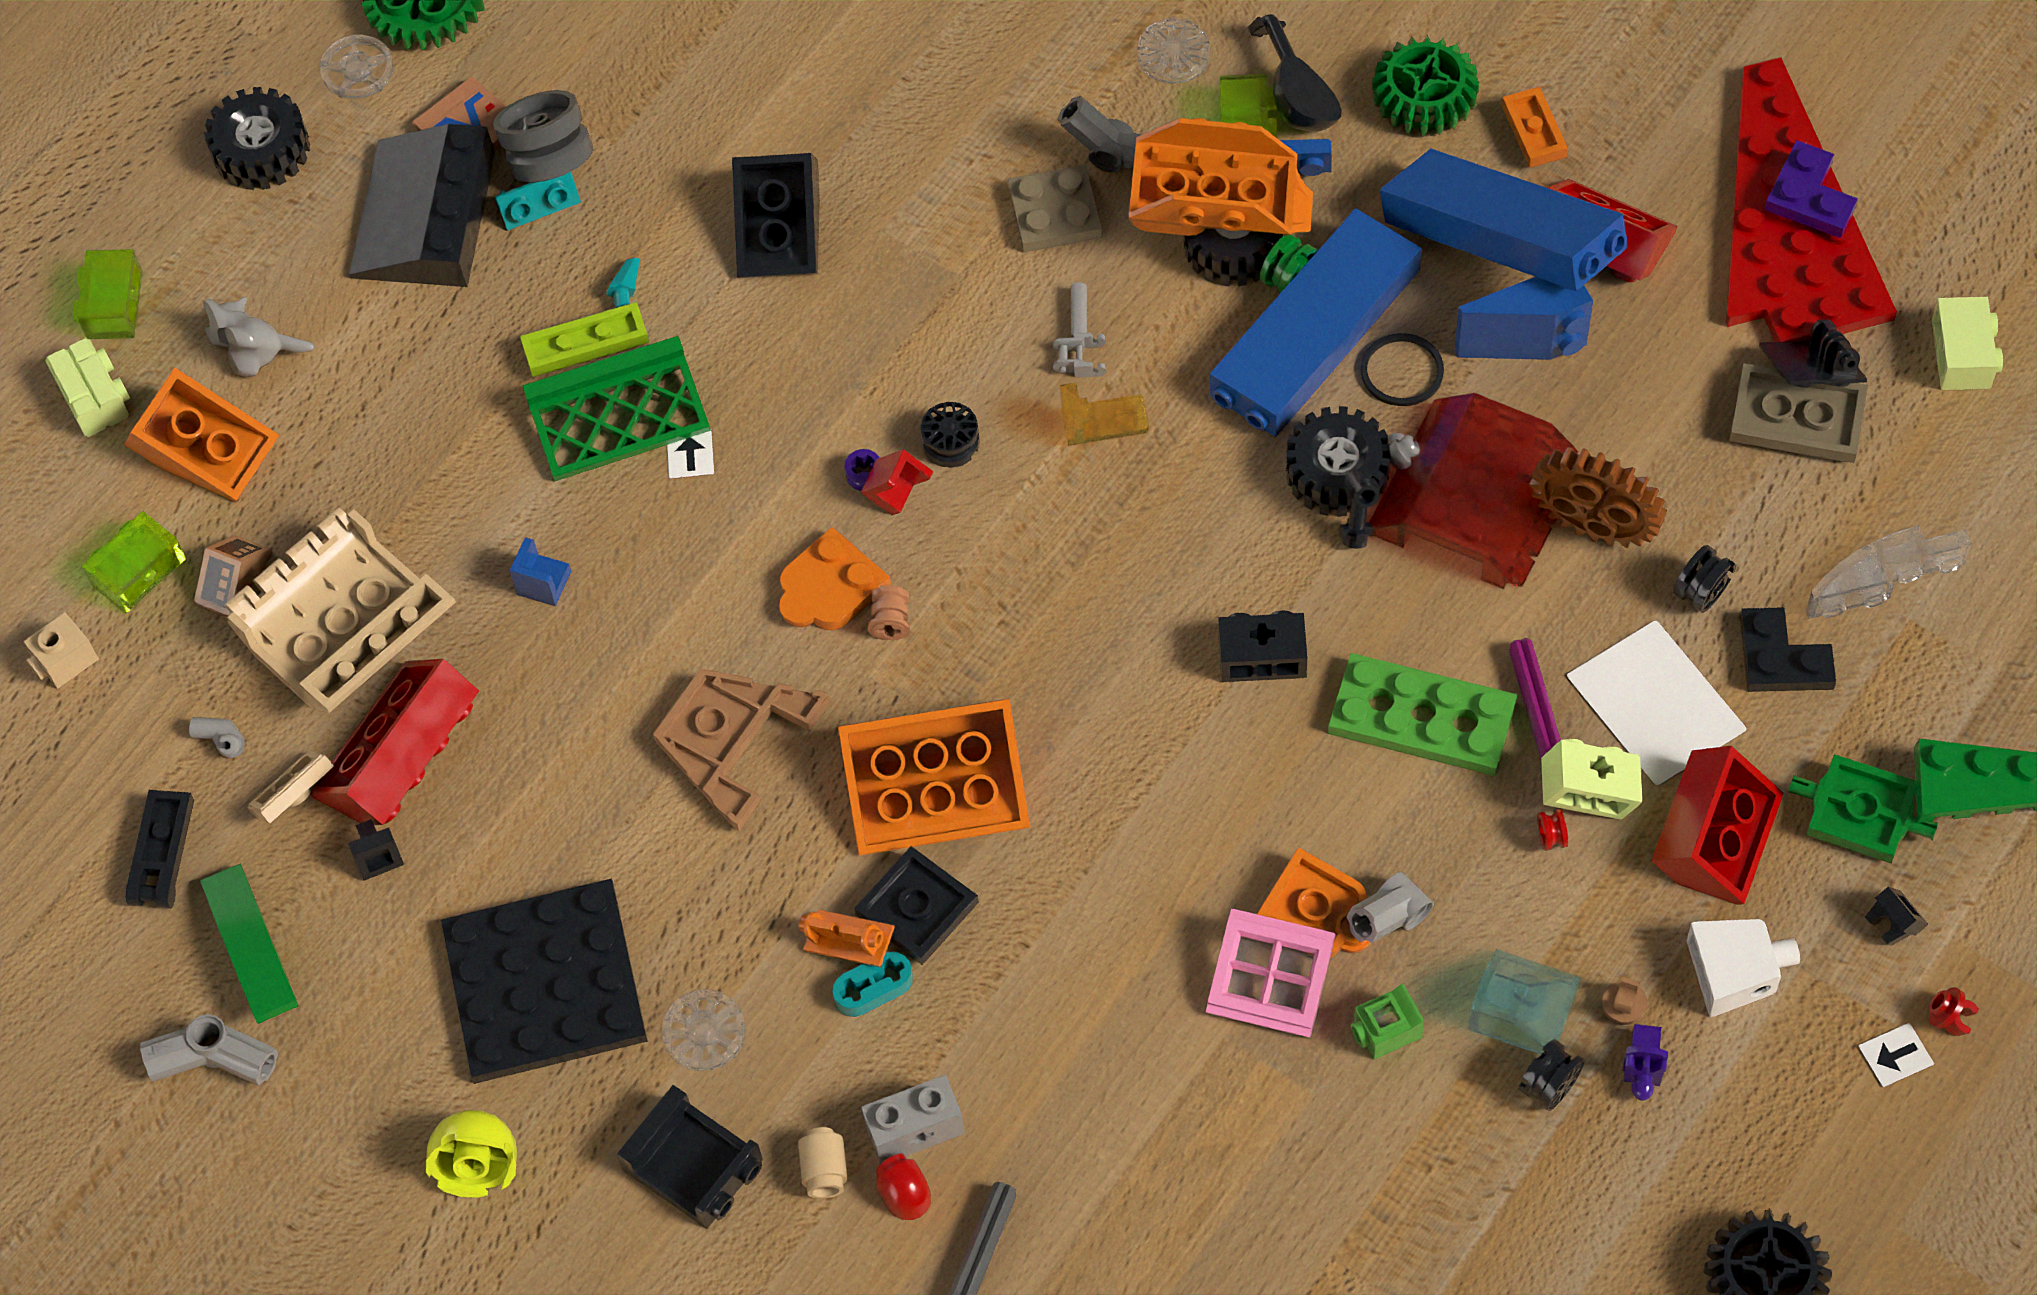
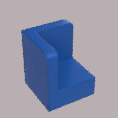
M527 537L524 538L509 570L517 595L556 606L572 572L569 563L538 555L534 539Z

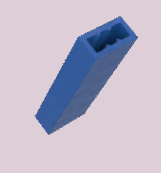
M1432 148L1380 189L1385 223L1574 291H1578L1627 249V236L1622 213Z
M1355 208L1211 371L1210 396L1220 407L1227 410L1232 409L1245 417L1246 421L1253 428L1260 431L1265 430L1276 437L1420 271L1422 248Z

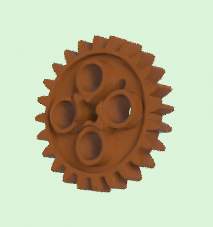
M1567 447L1565 453L1558 449H1554L1552 455L1545 453L1542 460L1538 461L1529 484L1534 489L1532 497L1541 499L1538 504L1539 508L1551 510L1548 515L1549 518H1560L1563 520L1561 524L1563 528L1571 526L1576 528L1577 536L1587 533L1593 542L1596 543L1599 538H1602L1612 547L1615 541H1618L1625 548L1629 547L1630 542L1637 546H1641L1643 541L1650 543L1653 537L1658 535L1667 512L1663 508L1665 500L1656 497L1659 489L1646 486L1649 481L1647 477L1634 476L1636 469L1634 467L1626 469L1620 467L1619 459H1615L1612 462L1606 461L1604 454L1601 452L1598 453L1597 457H1593L1585 448L1582 449L1580 455L1570 447Z

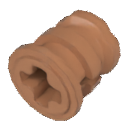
M893 585L880 586L873 590L872 620L868 623L870 635L881 640H900L909 635L910 626L906 622L909 611L906 605L909 604L910 594L907 590Z

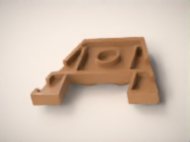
M699 669L655 730L653 737L657 745L735 830L740 832L761 801L758 793L728 778V773L772 712L810 732L830 704V697L824 691L814 690L813 693L794 690L792 685L778 683L776 686L755 683L753 678Z

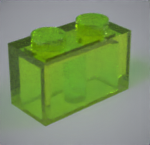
M133 249L86 250L84 266H80L77 273L80 298L74 301L73 317L75 323L81 325L87 339L135 338L143 271Z
M142 511L133 520L125 522L118 533L103 547L93 551L88 560L82 565V568L92 587L126 614L178 567L186 557L177 538Z

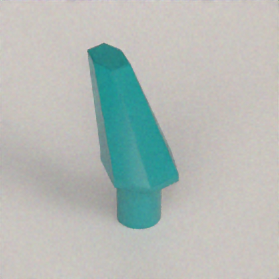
M640 258L627 259L609 285L606 295L614 298L615 308L630 304V297H633L636 290L635 285Z

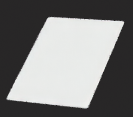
M1658 621L1651 622L1567 674L1568 679L1629 753L1640 755L1641 768L1655 785L1662 784L1684 770L1692 750L1721 747L1747 730L1745 725Z

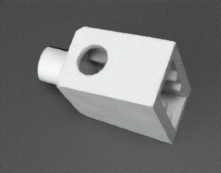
M1763 920L1692 922L1690 925L1687 944L1709 1017L1720 1015L1774 994L1781 979L1779 968L1800 963V953L1796 940L1789 938L1771 942Z

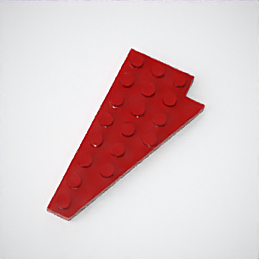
M1779 57L1744 66L1741 83L1726 309L1727 327L1764 318L1774 342L1810 341L1813 324L1819 319L1831 320L1836 325L1837 331H1840L1842 334L1895 321L1897 310L1853 214L1842 237L1839 238L1765 210L1766 201L1796 140L1822 150L1823 148L1782 58ZM1830 167L1822 185L1842 192L1832 167Z

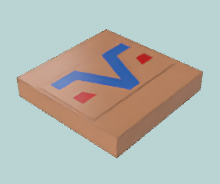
M471 76L417 117L412 123L416 131L445 124L485 126L488 128L494 151H496L501 145L496 135L493 121L506 106Z

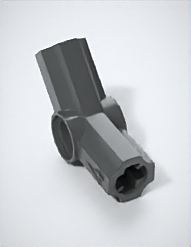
M1081 95L1072 98L1061 109L1057 120L1064 129L1090 150L1088 156L1090 162L1098 169L1106 172H1117L1122 167L1133 170L1136 137L1141 134L1134 133L1133 129L1123 121L1107 119Z

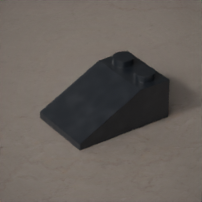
M812 153L732 157L737 278L818 274L820 207L818 159Z

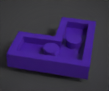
M1796 140L1766 201L1765 210L1841 238L1856 208L1858 198L1822 185L1833 163V153Z

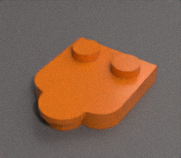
M831 527L783 569L780 576L783 592L779 603L780 613L786 622L796 627H806L814 623L824 630L840 629L872 602L874 589L880 586L891 585L890 576L836 529Z
M1298 847L1257 915L1335 933L1330 958L1337 955L1340 950L1348 953L1363 951L1371 943L1366 940L1359 942L1351 934L1350 924L1346 917L1351 907L1367 899V894L1362 884ZM1303 951L1304 953L1314 958L1313 953Z

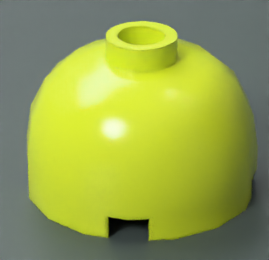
M477 1110L453 1113L439 1123L429 1138L426 1173L429 1178L432 1174L438 1180L437 1187L446 1193L472 1198L488 1196V1191L485 1188H492L501 1184V1190L509 1186L516 1176V1140L506 1123L496 1115Z

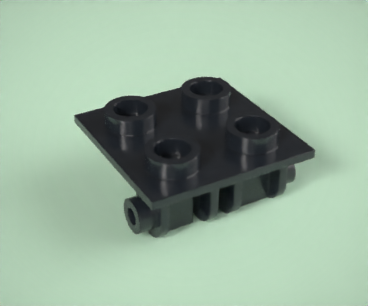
M1819 319L1813 324L1810 341L1759 343L1761 350L1789 385L1805 388L1812 384H1832L1844 387L1850 385V383H1867L1866 376L1858 368L1860 362L1859 353L1851 347L1850 342L1840 331H1837L1836 325L1829 319Z

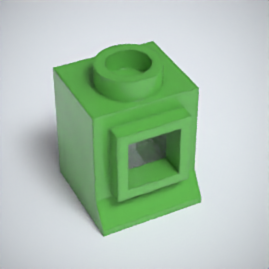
M1402 983L1392 991L1355 1007L1354 1023H1351L1350 1026L1358 1045L1361 1048L1367 1046L1375 1060L1421 1039L1424 1019L1405 985Z

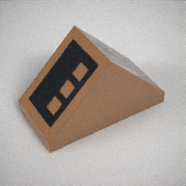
M236 535L206 547L194 599L195 605L227 618L231 613L224 604L245 586L248 585L252 588L254 585L253 580L262 572L273 554L272 550Z

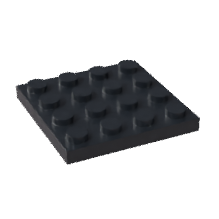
M612 878L441 919L470 1074L474 1084L648 1042Z

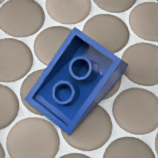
M1532 277L1459 306L1454 352L1458 358L1551 360L1561 355L1569 356L1575 354L1583 346L1587 345L1593 299L1584 285L1578 291H1574L1549 281Z

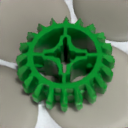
M1427 35L1423 42H1417L1411 36L1407 46L1396 42L1393 51L1385 50L1382 61L1377 62L1374 78H1372L1373 100L1375 106L1380 107L1382 118L1391 117L1393 128L1404 124L1407 134L1415 128L1420 129L1423 137L1428 129H1434L1440 135L1444 125L1454 130L1458 120L1466 121L1469 116V110L1474 109L1477 93H1479L1476 65L1471 64L1469 53L1460 54L1458 44L1446 47L1444 38L1434 43L1431 42Z

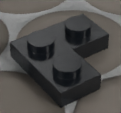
M1785 607L1741 609L1740 624L1747 692L1834 690L1836 675L1832 644L1789 645Z

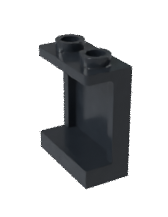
M675 1085L670 1087L617 1153L623 1171L706 1229L709 1228L715 1219L721 1220L726 1216L734 1203L733 1196L743 1184L749 1185L757 1177L762 1167L761 1161L763 1160L759 1144L751 1139L746 1143L692 1106L687 1094Z

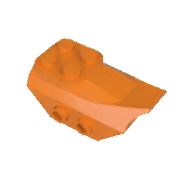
M1179 118L1136 137L1128 220L1138 229L1147 232L1186 236L1197 235L1206 228L1289 235L1296 232H1310L1313 191L1306 186L1297 170V153L1262 126L1248 125L1243 122H1215L1203 118Z

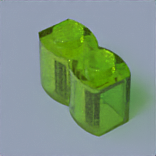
M1267 74L1220 75L1221 122H1243L1248 125L1262 126L1277 138L1276 118H1268V110H1276V105L1273 97V86L1267 85Z

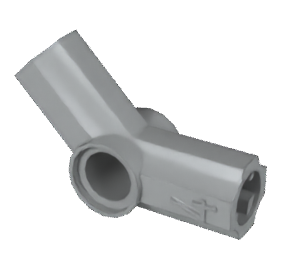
M211 1014L200 1015L193 1019L187 1028L140 1043L142 1059L152 1082L204 1065L210 1068L219 1067L260 1086L270 1078L279 1055L276 1048L224 1025L220 1018ZM211 1036H219L213 1045L202 1046L205 1040Z

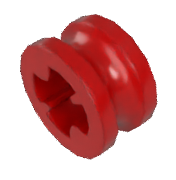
M1556 809L1552 815L1539 812L1537 823L1543 849L1545 851L1552 850V846L1558 844L1561 848L1568 847V832L1562 810Z

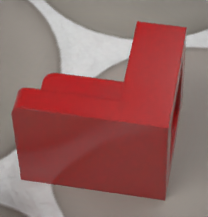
M902 449L876 459L861 494L892 516L901 513L913 486L930 480L933 471Z

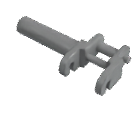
M1082 282L1073 283L1071 285L1072 338H1059L1053 342V348L1059 351V360L1053 363V369L1063 374L1074 373L1075 378L1100 377L1106 373L1105 364L1099 363L1098 368L1094 369L1092 362H1084L1082 351H1084V348L1104 346L1106 337L1104 334H1098L1095 340L1092 333H1087V286ZM1067 351H1076V359H1067Z

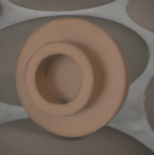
M1622 977L1621 981L1611 984L1605 990L1602 998V1009L1611 1021L1621 1025H1630L1638 1022L1644 1016L1647 1009V997L1642 988L1639 987V981Z

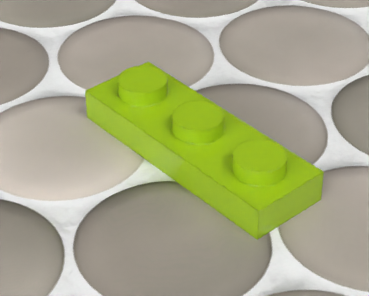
M637 302L520 336L532 377L649 343L648 334Z

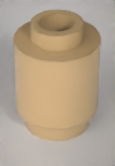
M819 1127L807 1131L806 1136L798 1141L802 1185L807 1188L808 1196L821 1199L842 1194L844 1191L843 1184L847 1181L843 1137L833 1133V1129L827 1127Z

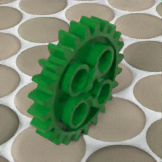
M362 0L363 3H361L370 28H376L380 38L388 35L391 45H395L402 39L405 49H409L414 42H419L421 50H425L428 41H433L437 48L441 47V38L443 37L448 38L451 42H455L454 32L458 30L467 34L466 22L478 23L479 20L476 12L485 10L483 0Z

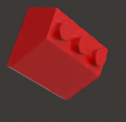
M1571 179L1547 187L1623 214L1627 249L1607 266L1613 269L1612 274L1615 277L1627 282H1635L1636 279L1640 281L1650 276L1678 227Z
M1733 746L1692 750L1651 862L1678 885L1737 905L1745 904L1784 793Z

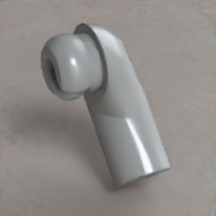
M1394 433L1388 437V444L1390 443V463L1393 467L1400 470L1410 467L1412 464L1411 457H1415L1420 451L1418 443L1416 441L1413 442V436Z
M191 718L189 727L191 738L212 739L219 753L228 758H235L244 750V737L233 721L220 718Z

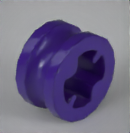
M869 449L855 450L845 460L844 467L847 482L858 491H862L869 474L865 471L857 474L856 468L859 466L865 469L870 465L872 470L876 459L880 458L874 451Z

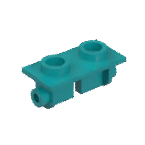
M571 172L547 181L529 183L508 192L502 190L500 195L494 198L498 211L502 214L507 231L581 203Z

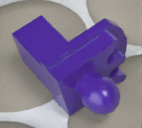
M1634 1024L1632 1043L1626 1049L1622 1071H1625L1624 1082L1632 1083L1631 1088L1635 1098L1644 1101L1652 1096L1654 1086H1660L1662 1077L1667 1068L1668 1051L1660 1049L1662 1027Z

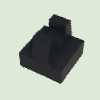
M372 819L356 825L360 839L350 842L348 845L363 881L404 865L389 827L377 832Z
M1889 886L1875 897L1877 902L1865 916L1867 921L1873 925L1878 924L1884 918L1890 919L1891 928L1882 936V939L1888 945H1894L1910 935L1916 936L1929 925L1900 890Z

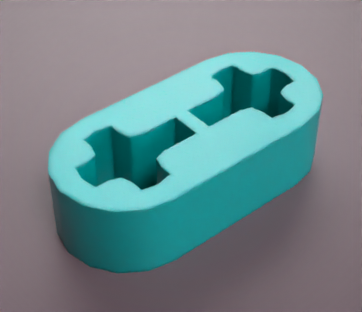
M887 952L881 967L862 964L842 974L833 985L832 992L836 1008L846 1016L857 1017L903 995L909 990L913 982L910 961L905 955L898 952ZM892 967L895 972L900 971V979L893 982L890 977H886L885 969ZM853 987L856 992L860 991L861 999L854 1002L851 997H847L846 989Z

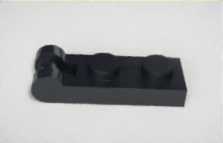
M148 790L126 886L125 898L127 905L143 906L144 902L155 903L158 908L171 909L173 907L176 897L175 885L194 805V798L191 793ZM147 876H159L157 886L146 885Z

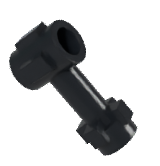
M1354 469L1346 475L1344 480V491L1348 498H1352L1347 524L1340 525L1339 534L1345 546L1361 549L1367 545L1368 537H1371L1373 533V526L1370 522H1366L1367 509L1377 502L1380 487L1374 478L1369 477L1366 470Z

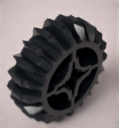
M1770 1208L1764 1211L1762 1220H1758L1754 1212L1750 1210L1745 1214L1744 1224L1733 1217L1729 1220L1727 1226L1729 1231L1719 1229L1714 1237L1717 1244H1710L1708 1246L1706 1255L1711 1260L1705 1263L1703 1272L1712 1278L1707 1281L1706 1289L1707 1292L1720 1293L1719 1295H1749L1739 1286L1745 1285L1752 1288L1757 1295H1776L1777 1291L1781 1288H1792L1794 1284H1805L1803 1290L1797 1295H1828L1830 1289L1825 1283L1830 1282L1832 1271L1823 1266L1828 1263L1830 1257L1827 1251H1815L1821 1243L1819 1235L1808 1238L1804 1236L1808 1228L1806 1222L1798 1224L1796 1228L1789 1225L1791 1221L1789 1212L1782 1216L1781 1221L1773 1220L1774 1215ZM1760 1242V1249L1757 1254L1743 1256L1742 1260L1731 1259L1740 1248ZM1778 1245L1788 1250L1796 1259L1784 1256L1780 1252ZM1766 1256L1767 1267L1770 1268V1274L1774 1276L1770 1287H1768V1277H1766L1765 1269L1761 1268Z

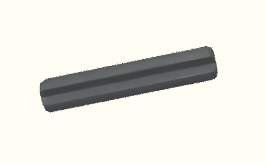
M995 1182L993 1184L948 1295H977L1016 1199V1189L1002 1182Z

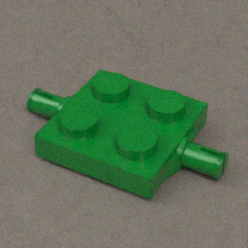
M1836 754L1833 755L1829 770L1821 778L1819 784L1793 775L1788 789V793L1813 800V816L1807 830V836L1891 864L1898 843L1905 837L1907 831L1933 841L1939 823L1933 821L1917 823V816L1913 815V798L1916 792L1915 780Z

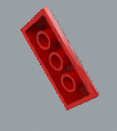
M445 659L405 661L331 763L334 767L316 782L311 789L310 795L359 823L370 819L373 820L374 825H384L390 822L400 811V801L407 791L416 787L425 775L424 768L430 759L438 755L448 744V734L453 727L469 715L473 708L471 702L479 693V690Z

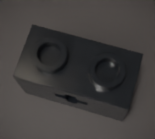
M1281 610L1270 615L1251 616L1247 613H1234L1228 617H1218L1222 682L1307 678L1308 657L1304 613H1292Z

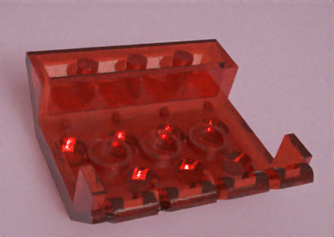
M1477 393L1434 399L1413 439V442L1416 441L1419 445V454L1411 457L1412 464L1410 467L1402 470L1397 469L1369 521L1373 526L1372 536L1404 548L1412 534L1483 563L1482 581L1502 589L1506 587L1507 583L1523 587L1535 564V561L1530 556H1539L1552 530L1548 524H1555L1558 519L1549 518L1548 515L1551 510L1539 508L1538 504L1541 499L1532 497L1534 489L1529 486L1532 480L1531 476L1538 461L1542 460L1545 453L1552 455L1554 449L1565 453L1567 447L1572 448L1576 453L1579 451L1552 423Z

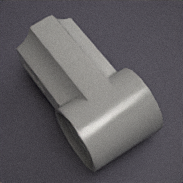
M1398 872L1390 877L1376 894L1351 907L1346 917L1350 924L1351 934L1359 942L1366 940L1373 943L1401 926L1409 931L1419 925L1432 910L1434 902L1404 872Z

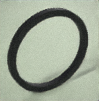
M1407 333L1391 334L1375 341L1365 352L1361 364V376L1367 390L1378 400L1394 406H1412L1426 401L1437 392L1444 375L1443 360L1436 347L1420 336ZM1400 341L1422 346L1436 361L1438 374L1435 382L1424 393L1410 398H1396L1379 391L1371 382L1367 372L1368 362L1379 348L1386 344Z

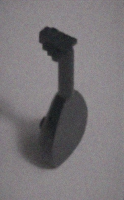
M1273 14L1257 17L1248 26L1251 36L1262 37L1264 34L1269 35L1281 60L1276 69L1273 83L1274 102L1280 117L1290 127L1303 131L1317 132L1333 126L1341 118L1342 109L1340 103L1324 80L1308 64L1296 57L1283 30L1286 26L1285 21H1279Z

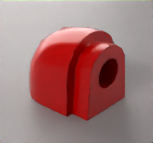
M899 1153L889 1157L877 1167L876 1185L878 1193L895 1217L902 1220H914L920 1218L928 1211L931 1205V1191L924 1174L914 1159H907L903 1153Z

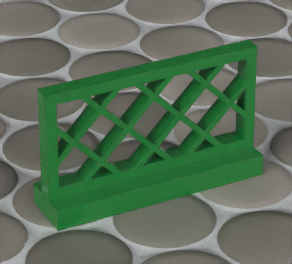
M679 336L522 385L554 482L711 431ZM677 370L681 371L684 382L677 394L658 386L664 374ZM635 384L647 390L638 407L619 399L625 387ZM687 390L691 400L684 398ZM653 393L673 401L664 418L645 410ZM597 397L608 402L599 419L580 411L587 399ZM680 404L695 411L699 422L682 427L670 421ZM614 406L634 414L625 431L606 423ZM557 409L569 416L560 432L545 426L540 414ZM640 417L660 425L654 437L643 440L632 435ZM576 418L595 426L586 444L567 436ZM666 429L671 430L670 432L664 433ZM601 430L621 438L614 450L603 452L592 447ZM548 436L556 439L552 447ZM627 441L633 443V444H630V445L625 446L626 443H627ZM562 442L581 450L576 462L558 467L555 455ZM588 454H590V455L593 456V457H590V458H587V459H586V457L588 456Z

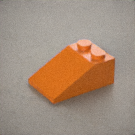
M174 368L130 432L124 445L159 468L236 502L280 435L177 368Z

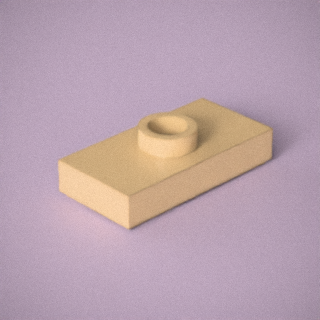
M307 751L251 801L247 808L257 819L271 823L289 806L295 807L302 803L311 793L309 788L334 766L325 755L314 751Z

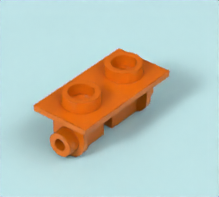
M823 910L810 912L808 915L804 914L799 920V930L804 932L807 937L803 948L804 951L881 967L895 928L894 925Z

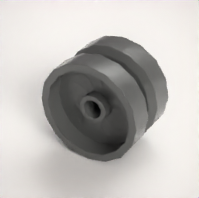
M562 90L539 92L508 105L497 115L493 121L494 129L500 145L507 149L505 156L512 177L518 181L530 183L547 181L577 169L590 158L594 151L587 127L581 124L582 114L574 94Z

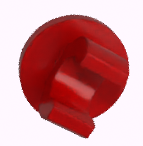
M1952 987L1938 992L1929 1004V1021L1937 1029L1946 1028L1950 1034L1962 1036L1969 1034L1971 1028L1962 1023L1960 1013L1966 1017L1978 1013L1979 1008L1972 1001L1965 1000V993L1962 990Z

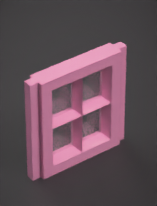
M1231 908L1207 1002L1206 1013L1311 1038L1336 934Z

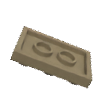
M1744 363L1729 441L1855 463L1868 385L1850 383L1848 386L1840 387L1832 384H1812L1805 388L1796 387L1791 384L1789 385L1775 368Z

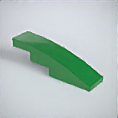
M241 863L200 880L257 1024L298 1007L299 1005Z

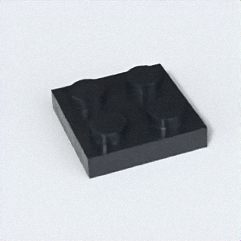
M910 846L856 905L854 910L858 918L894 925L895 928L890 942L923 965L979 903L976 893Z

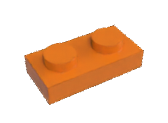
M1540 86L1502 97L1501 107L1529 168L1567 157L1568 147Z

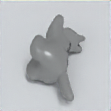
M242 297L235 302L231 301L219 305L212 299H206L203 302L210 325L205 327L207 337L214 345L229 347V363L236 375L245 377L255 376L260 368L272 362L279 350L302 353L312 351L315 347L311 342L279 334L267 322L249 316L245 312L246 297Z

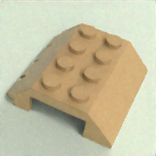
M339 507L316 526L325 538L323 541H320L310 531L285 552V555L293 564L290 569L278 558L253 580L261 590V594L257 596L247 585L224 604L231 613L227 617L229 620L227 623L252 654L309 707L330 713L456 603L455 599L429 575L425 574L419 579L376 540L371 524L353 509L347 516Z

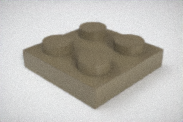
M1086 164L1008 179L1009 192L1023 252L1102 238V228Z

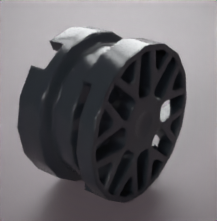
M950 401L939 403L930 408L922 417L920 426L924 453L931 462L948 468L963 466L972 460L971 456L975 451L978 452L980 444L976 415L969 407ZM946 407H952L953 412H946ZM931 413H935L937 416L933 418Z
M1704 545L1693 555L1682 570L1674 586L1673 593L1682 600L1690 599L1693 601L1692 606L1704 613L1715 604L1731 581L1727 573L1728 571L1734 573L1737 565L1727 557L1719 558L1715 549L1709 545Z
M1556 1039L1549 1041L1542 1049L1544 1052L1538 1058L1535 1057L1523 1076L1528 1081L1525 1085L1521 1082L1518 1088L1528 1097L1534 1095L1543 1102L1542 1107L1548 1111L1554 1109L1562 1101L1576 1082L1585 1065V1060L1580 1056H1576L1571 1060L1572 1056L1564 1051L1565 1045Z

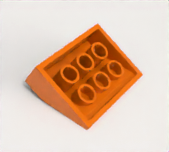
M1009 698L838 726L859 855L1030 828Z

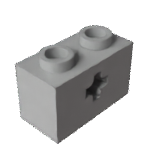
M946 1075L861 1107L865 1128L880 1164L893 1155L903 1153L906 1157L965 1134L962 1113Z

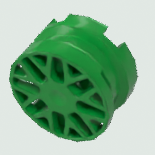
M1293 234L1284 235L1267 255L1260 272V280L1269 287L1277 286L1278 291L1281 293L1314 256L1317 249L1310 244L1303 246L1301 240Z

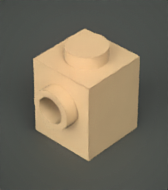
M66 612L23 641L31 654V657L26 660L29 667L40 680L48 677L57 689L99 660L89 639Z

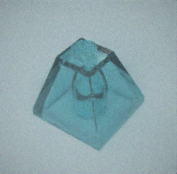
M1496 949L1485 968L1472 1003L1468 1030L1542 1054L1544 1052L1542 1051L1543 1047L1552 1039L1560 1041L1581 982V977Z

